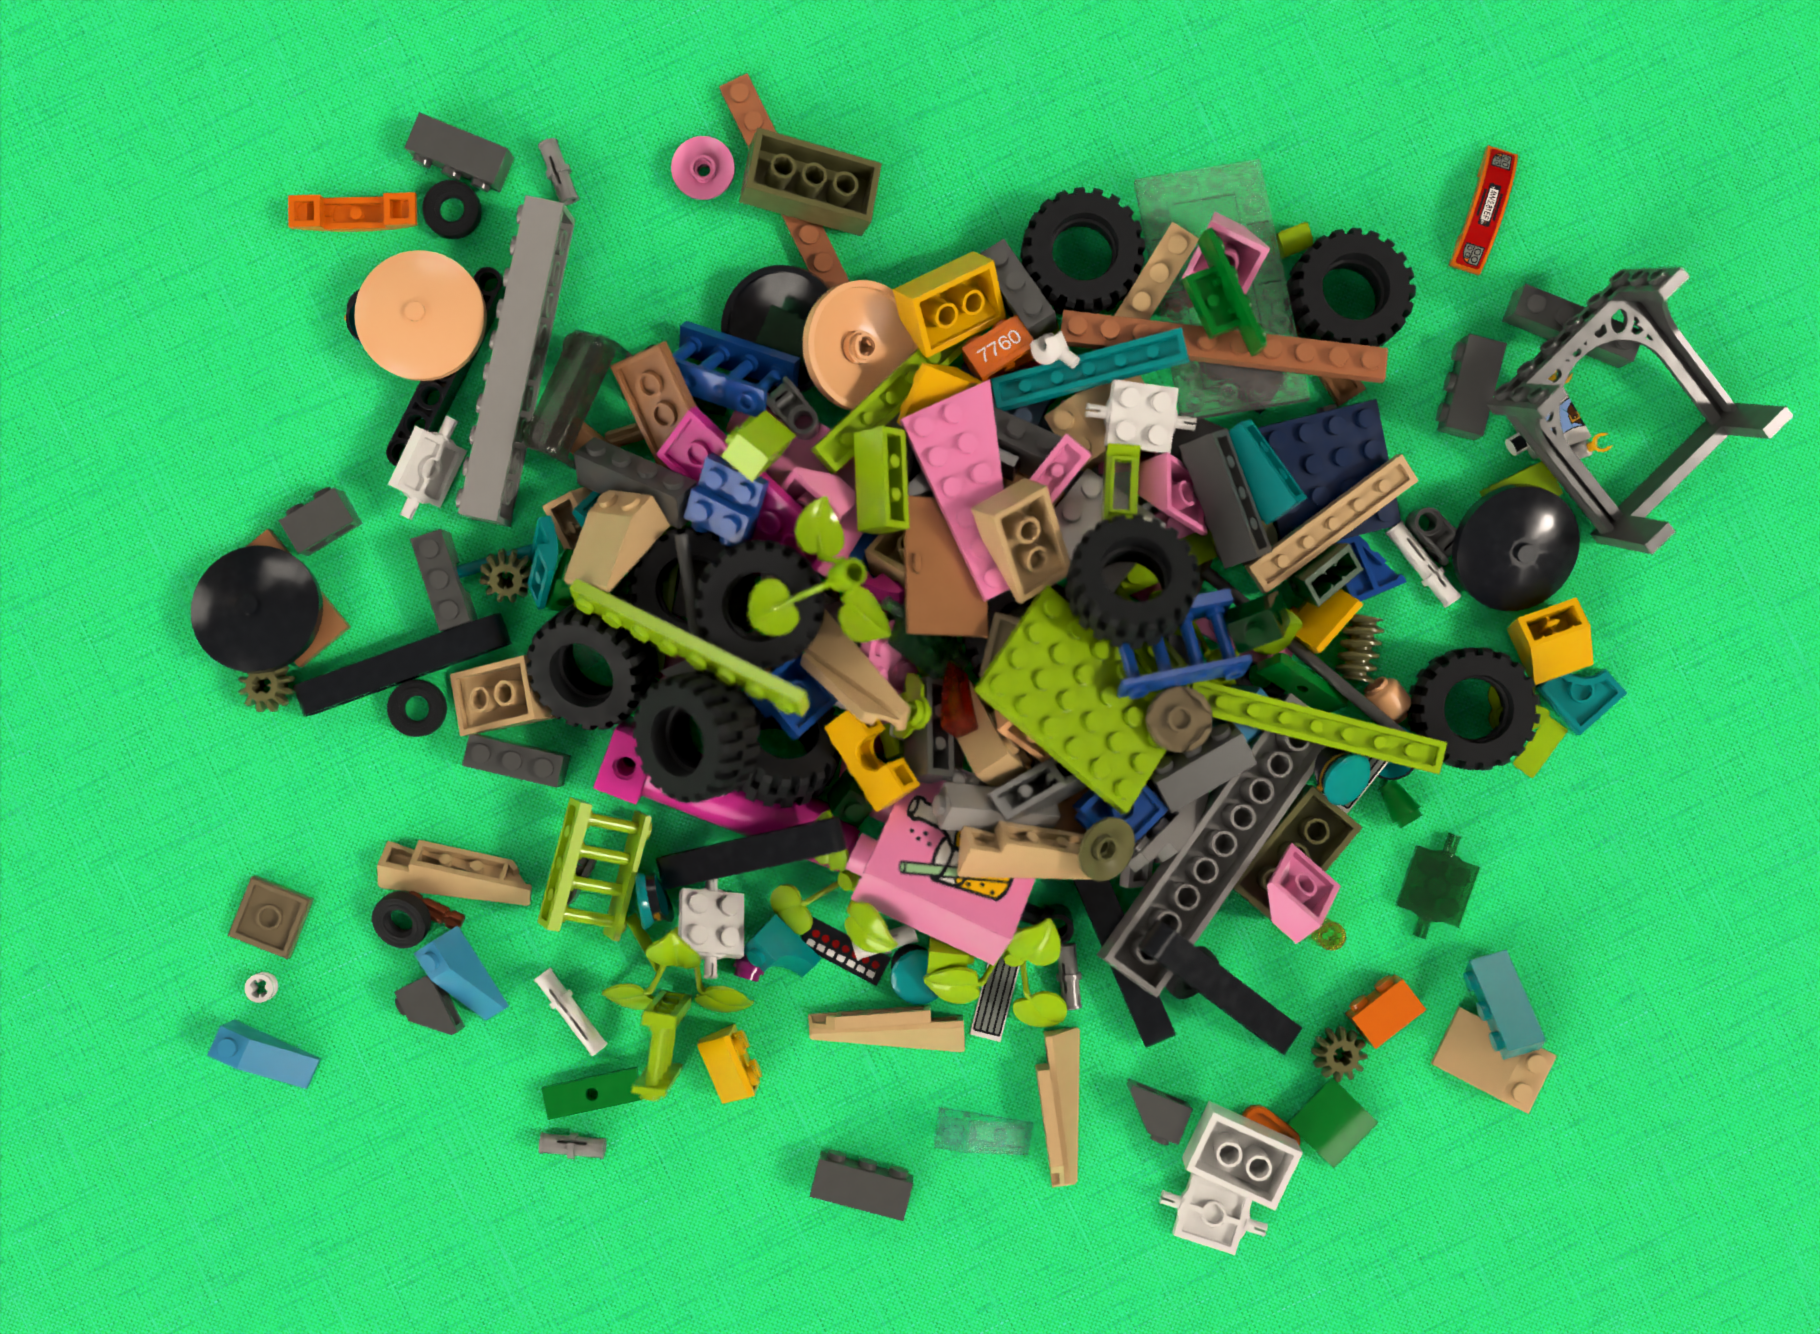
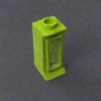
M1108 443L1104 456L1101 521L1105 519L1112 523L1114 516L1125 515L1126 519H1132L1133 514H1137L1141 445Z

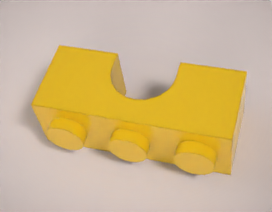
M846 710L824 727L832 745L839 751L847 764L849 773L855 777L864 792L867 802L872 805L876 812L895 804L920 786L903 757L887 764L881 762L876 757L873 743L876 736L885 730L880 719H876L874 724L864 723L849 710Z

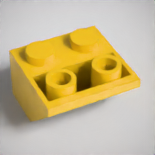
M922 363L913 377V385L900 407V415L896 423L900 424L899 421L902 418L983 382L958 367Z
M1577 597L1521 616L1507 628L1528 677H1532L1536 685L1594 664L1591 626Z
M732 1024L700 1038L696 1045L722 1104L754 1096L760 1084L759 1078L762 1077V1072L757 1060H751L746 1049L750 1045L743 1029L738 1031L736 1025Z

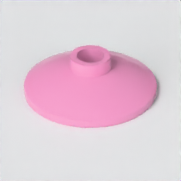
M697 136L686 140L678 147L672 158L671 173L676 186L685 195L697 200H709L720 196L728 189L734 178L735 163L730 150L721 141L709 136ZM708 167L710 169L707 176L699 175L700 168Z

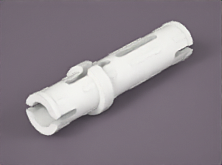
M1401 521L1396 526L1390 528L1385 534L1389 536L1423 579L1421 581L1423 586H1428L1444 608L1448 607L1462 595L1458 593L1444 575L1446 571L1443 567L1438 568L1421 544L1403 524L1404 522Z
M551 967L534 979V982L539 985L551 1001L549 1006L552 1010L557 1009L588 1050L591 1057L608 1044L572 998L573 992L570 989L566 990Z

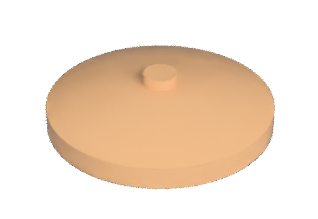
M423 250L407 251L384 260L364 280L355 304L354 316L357 334L368 355L385 370L408 380L432 381L455 373L475 355L485 334L487 322L486 305L478 284L459 263L436 252Z
M856 280L831 288L814 304L804 326L803 356L811 380L826 399L838 407L849 411L854 409L918 349V346L900 320L893 289L875 281Z

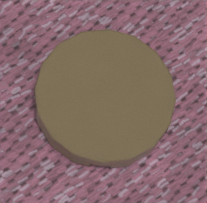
M1182 686L1166 688L1155 695L1148 705L1145 718L1148 733L1153 741L1165 750L1177 753L1192 751L1202 745L1211 733L1212 709L1206 698L1193 688Z

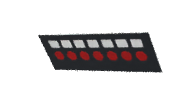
M812 917V928L804 933L801 939L820 957L877 986L891 957L879 953L857 961L852 940L847 934Z

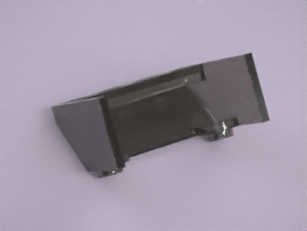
M580 329L569 333L564 339L562 354L532 419L523 428L522 438L524 439L525 447L551 461L576 471L575 462L567 457L614 357L623 360L632 356V354L615 340L604 335Z

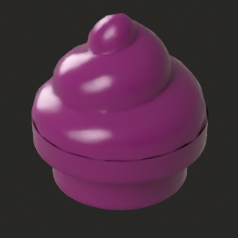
M746 954L741 959H736L733 967H736L735 976L758 982L760 975H764L760 967H756L749 962Z

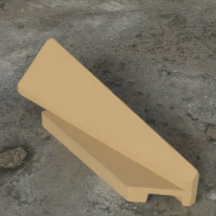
M824 608L825 612L820 629L810 646L804 650L805 653L802 654L800 665L861 722L874 724L876 719L889 721L896 727V730H905L910 707L858 646L844 634L839 624Z
M998 821L994 829L995 833L969 826H963L961 830L957 865L959 877L1093 880L1083 873L1078 860L1079 847L1085 834L1011 822L1006 823L1005 821Z
M418 840L415 850L387 841L377 864L378 886L383 889L415 891L424 894L529 906L531 902L532 886L530 883L526 884L519 875L517 865L511 859Z
M930 1005L808 1014L809 1035L812 1040L951 1052L965 1051L963 1015L931 1018Z
M1078 1027L1043 1031L1047 1063L1035 1065L1052 1188L1074 1185L1078 1181L1080 1029Z

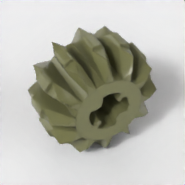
M501 548L498 551V557L490 553L486 558L488 563L481 565L480 571L485 575L480 578V584L489 585L486 590L487 595H492L495 592L498 593V602H502L504 596H508L510 602L513 603L516 602L517 594L521 597H526L528 594V580L532 566H526L529 561L528 556H523L520 559L516 558L518 555L517 549H513L511 555L507 556L504 548ZM503 571H505V575H507V572H511L513 574L512 580H510L509 576L507 579H504L502 577Z
M288 666L268 673H247L248 677L240 676L238 678L241 683H246V688H241L238 693L240 695H249L245 704L247 706L255 705L256 711L264 712L268 709L270 712L278 711L279 704L282 706L289 704L285 694L295 693L293 688H288V683L294 682L296 678L294 676H285L289 670ZM265 680H270L271 684L264 685L263 683ZM270 686L271 688L269 691H265L263 687Z
M1338 1026L1334 1034L1329 1027L1325 1028L1327 1038L1323 1039L1321 1036H1316L1315 1040L1321 1046L1311 1048V1053L1319 1056L1313 1061L1314 1066L1322 1068L1321 1074L1326 1078L1333 1075L1336 1082L1342 1080L1343 1074L1349 1080H1352L1354 1078L1352 1072L1354 1068L1360 1072L1364 1069L1358 1061L1368 1058L1365 1052L1360 1051L1366 1045L1362 1039L1356 1040L1357 1033L1352 1029L1346 1033L1343 1026ZM1341 1048L1345 1052H1341L1344 1056L1338 1060L1334 1055H1338L1335 1051Z

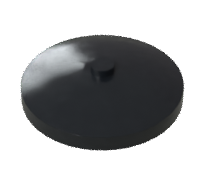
M787 265L761 268L745 277L730 294L723 310L721 332L799 357L800 366L797 388L801 393L806 392L816 386L810 378L804 361L802 346L804 326L814 304L831 288L819 276L803 268ZM747 376L742 379L753 384L759 382V380ZM777 386L771 388L768 391V393L770 394L772 391H774L777 388Z
M1511 484L1497 488L1481 497L1471 506L1456 530L1452 546V562L1456 577L1463 589L1471 597L1490 608L1501 611H1520L1534 607L1555 594L1570 576L1579 552L1580 536L1578 524L1570 507L1559 496L1542 487L1531 484Z
M270 546L243 547L219 558L206 570L199 580L191 603L193 631L203 650L218 663L235 671L250 674L276 671L298 659L314 641L323 616L321 589L310 569L290 553Z

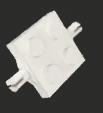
M1112 380L1110 398L1106 406L1087 403L1085 408L1086 410L1098 411H1085V417L1104 419L1106 429L1104 446H1107L1108 443L1141 445L1140 451L1170 453L1175 430L1194 431L1196 425L1192 424L1197 423L1196 417L1178 416L1176 406L1179 388L1130 381Z
M445 416V420L438 433L428 432L415 426L388 485L401 490L408 497L401 513H399L400 515L413 520L412 518L420 503H430L436 507H441L467 452L450 439L459 421Z
M718 878L705 881V888L703 889L682 888L679 891L678 936L688 943L701 959H704L703 978L705 979L709 977L710 979H716L718 977L717 960L723 958L741 959L744 956V894L725 892L718 889Z
M1190 1174L1186 1189L1182 1192L1181 1196L1165 1190L1161 1192L1162 1196H1160L1159 1203L1177 1208V1218L1172 1230L1174 1236L1235 1255L1239 1241L1246 1231L1261 1235L1262 1237L1266 1235L1265 1231H1267L1268 1224L1250 1219L1251 1199L1198 1175Z

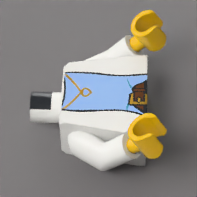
M1557 370L1555 374L1548 378L1549 380L1554 381L1557 378ZM1573 372L1569 374L1565 383L1571 380ZM1569 396L1560 404L1559 413L1563 434L1579 459L1592 455L1595 450L1597 452H1606L1613 447V445H1610L1606 448H1601L1597 443L1599 437L1609 434L1606 432L1599 433L1594 436L1591 442L1588 441L1592 436ZM1517 430L1515 435L1505 440L1506 447L1512 455L1516 456L1527 450L1533 459L1539 458Z

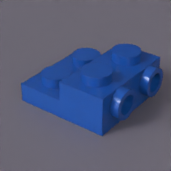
M711 453L705 458L698 486L691 489L684 518L691 521V527L698 532L707 533L711 531L719 535L720 542L726 546L733 547L747 542L753 538L769 480L759 476L751 482L724 458Z
M803 652L793 661H788L768 672L806 691L809 708L803 717L793 712L786 714L776 708L773 702L765 698L761 700L756 699L745 692L764 717L767 718L772 715L792 740L800 737L838 701L800 665Z
M1146 784L1126 814H1120L1091 789L1072 806L1078 812L1074 818L1086 830L1097 821L1107 817H1117L1126 821L1133 830L1135 843L1169 810Z

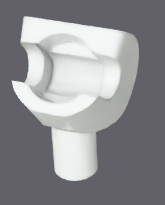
M1061 330L1055 335L1053 333L1044 334L1033 340L1030 344L1032 355L1040 364L1050 365L1060 359L1073 369L1080 361V358L1069 350Z

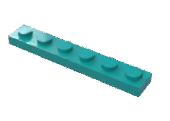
M1182 327L1077 355L1080 361L1073 369L1061 360H1058L1050 365H1039L991 378L997 408L1007 411L1112 383V380H1124L1190 362Z

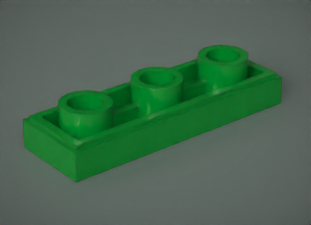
M1276 653L1257 664V673L1286 692L1293 694L1311 708L1331 713L1348 705V699L1316 676L1312 670L1304 668L1292 660L1288 654Z
M637 1066L543 1086L541 1089L548 1120L642 1100L640 1094L631 1093L632 1086L639 1077ZM589 1088H595L598 1091V1096H591Z

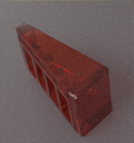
M950 661L945 663L941 728L953 737L959 738L978 730V723L968 675Z

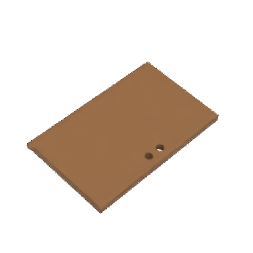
M908 496L909 529L903 530L906 634L988 638L987 600L983 601L936 499Z

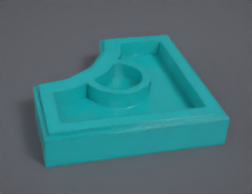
M1606 669L1586 677L1567 674L1535 686L1536 691L1576 735H1581L1627 694Z

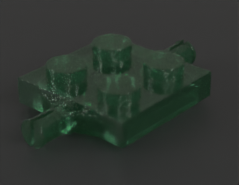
M890 595L883 599L881 607L895 618L892 636L889 637L887 644L933 679L944 676L950 661L958 665L960 669H965L969 665L970 658L957 648V636L906 634L905 597L902 605Z
M1448 833L1443 850H1430L1418 845L1415 846L1395 905L1411 910L1419 917L1413 933L1417 937L1426 939L1431 921L1444 922L1458 928L1460 926L1480 867L1466 863L1455 855L1461 839L1460 836Z

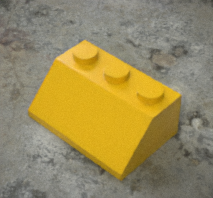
M974 251L893 289L900 320L926 358L1006 318L994 260Z

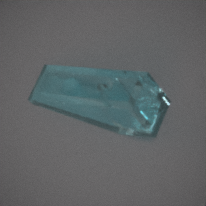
M939 1107L934 1134V1148L964 1153L1028 1155L1033 1122Z

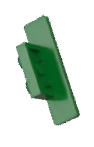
M1212 227L1208 228L1198 239V245L1209 268L1186 276L1182 283L1209 340L1239 329L1248 351L1253 357L1258 355L1267 346L1265 329L1257 322L1252 312V302L1249 296L1244 294L1241 289L1237 270L1233 265H1230L1225 255L1222 239L1216 236Z

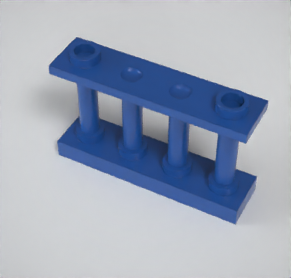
M685 321L680 325L679 349L672 355L691 396L757 417L766 410L767 392L774 386L778 387L781 385L782 378L787 376L796 387L798 386L799 357L689 321ZM690 357L702 361V363L696 365L685 360ZM720 367L731 372L726 375L714 371V369ZM747 376L759 380V382L753 384L742 379Z
M1230 588L1197 594L1182 626H1179L1191 666L1172 669L1162 637L1159 644L1151 646L1159 672L1140 676L1133 649L1129 648V644L1122 643L1121 648L1118 647L1127 679L1121 680L1117 690L1118 698L1129 696L1130 699H1137L1151 691L1225 677L1226 680H1232L1243 676L1252 662L1251 654L1236 657L1223 616L1227 613L1233 602ZM1206 617L1207 620H1211L1223 660L1204 663L1192 625L1195 619Z

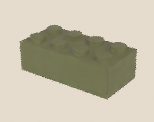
M758 127L750 143L739 202L862 237L872 221L882 163Z
M1305 784L1233 890L1272 922L1267 884L1287 847L1293 843L1326 872L1363 827L1337 805L1330 803L1327 797L1314 786Z

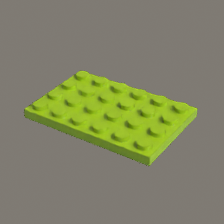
M1047 585L1042 592L1037 594L973 688V691L1120 814H1126L1167 751L1153 741L1148 733L1145 720L1148 705L1154 696L1164 689L1151 691L1137 699H1130L1129 696L1118 698L1117 690L1121 680L1127 679L1118 647L1111 646L1112 641L1104 638L1102 642L1094 638L1093 634L1095 631L1091 628L1084 630L1079 624L1080 615L1074 616L1069 608L1070 604ZM1137 663L1140 676L1147 675L1148 672Z

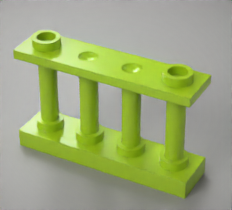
M570 797L537 923L547 930L560 932L561 924L566 920L603 926V934L613 941L619 942L621 934L627 927L625 919L628 917L626 914L645 842L649 839L652 832V817L634 810L632 821L595 814L592 811V804L582 799ZM593 826L628 833L624 852L585 845L583 840L586 829ZM583 857L620 864L616 883L577 876L575 871L578 860ZM578 889L612 895L608 914L569 908L567 901L570 891Z
M661 990L643 1011L641 1025L649 1026V1030L652 1031L648 1065L633 1084L631 1092L640 1094L641 1099L657 1101L660 1100V1097H666L682 1071L683 1064L672 1063L676 1029L691 1007L692 994Z

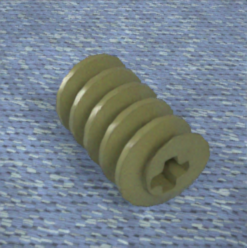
M1355 614L1348 622L1353 626L1342 629L1343 634L1350 637V639L1340 641V645L1348 651L1340 652L1337 655L1339 659L1345 662V664L1335 666V670L1343 674L1342 678L1375 683V680L1369 677L1367 672L1377 671V667L1369 663V660L1380 657V654L1371 649L1372 647L1382 645L1381 641L1374 638V634L1384 633L1385 629L1376 625L1377 622L1384 621L1383 619Z

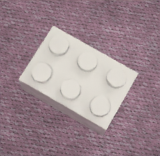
M1208 1101L1182 1159L1187 1171L1276 1210L1303 1152L1295 1139Z

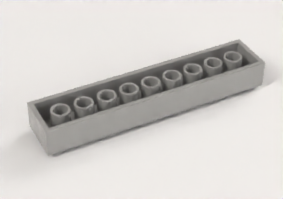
M528 195L525 196L524 205L520 204L517 210L516 220L517 224H519L517 236H513L510 243V255H513L510 268L507 267L503 276V286L506 287L504 299H500L497 305L498 328L497 331L493 330L490 337V349L493 351L490 362H486L483 370V381H486L484 393L479 394L476 403V412L479 413L477 426L473 425L470 432L471 455L466 457L464 461L463 476H466L463 489H459L456 497V507L459 508L458 514L473 520L511 527L575 225V218L564 203Z
M1291 693L1281 694L1278 700L1309 707ZM1265 730L1248 743L1257 764L1210 792L1203 815L1189 840L1178 853L1161 862L1097 953V956L1144 991L1158 997L1173 976V973L1137 947L1155 919L1162 921L1193 945L1195 944L1313 774L1316 758L1326 746Z

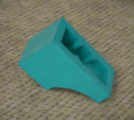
M776 914L744 946V954L747 955L749 962L756 967H760L763 972L769 967H784L797 973L802 978L822 959Z

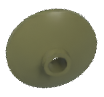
M1107 817L1097 821L1088 829L1081 841L1078 853L1080 868L1087 877L1095 881H1107L1119 875L1126 868L1135 847V837L1131 826L1120 818Z

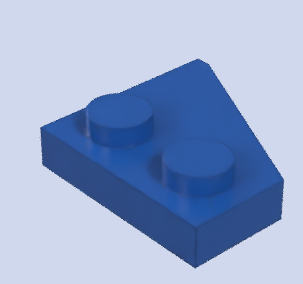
M1359 535L1336 542L1350 544L1363 568L1358 575L1342 587L1343 591L1359 601L1407 582L1402 574L1397 575L1385 564L1387 560L1378 552L1372 551L1369 544Z

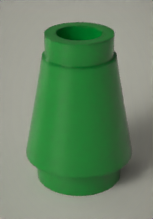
M1392 780L1379 788L1392 822H1396L1400 828L1422 816L1418 809L1421 806L1396 780Z

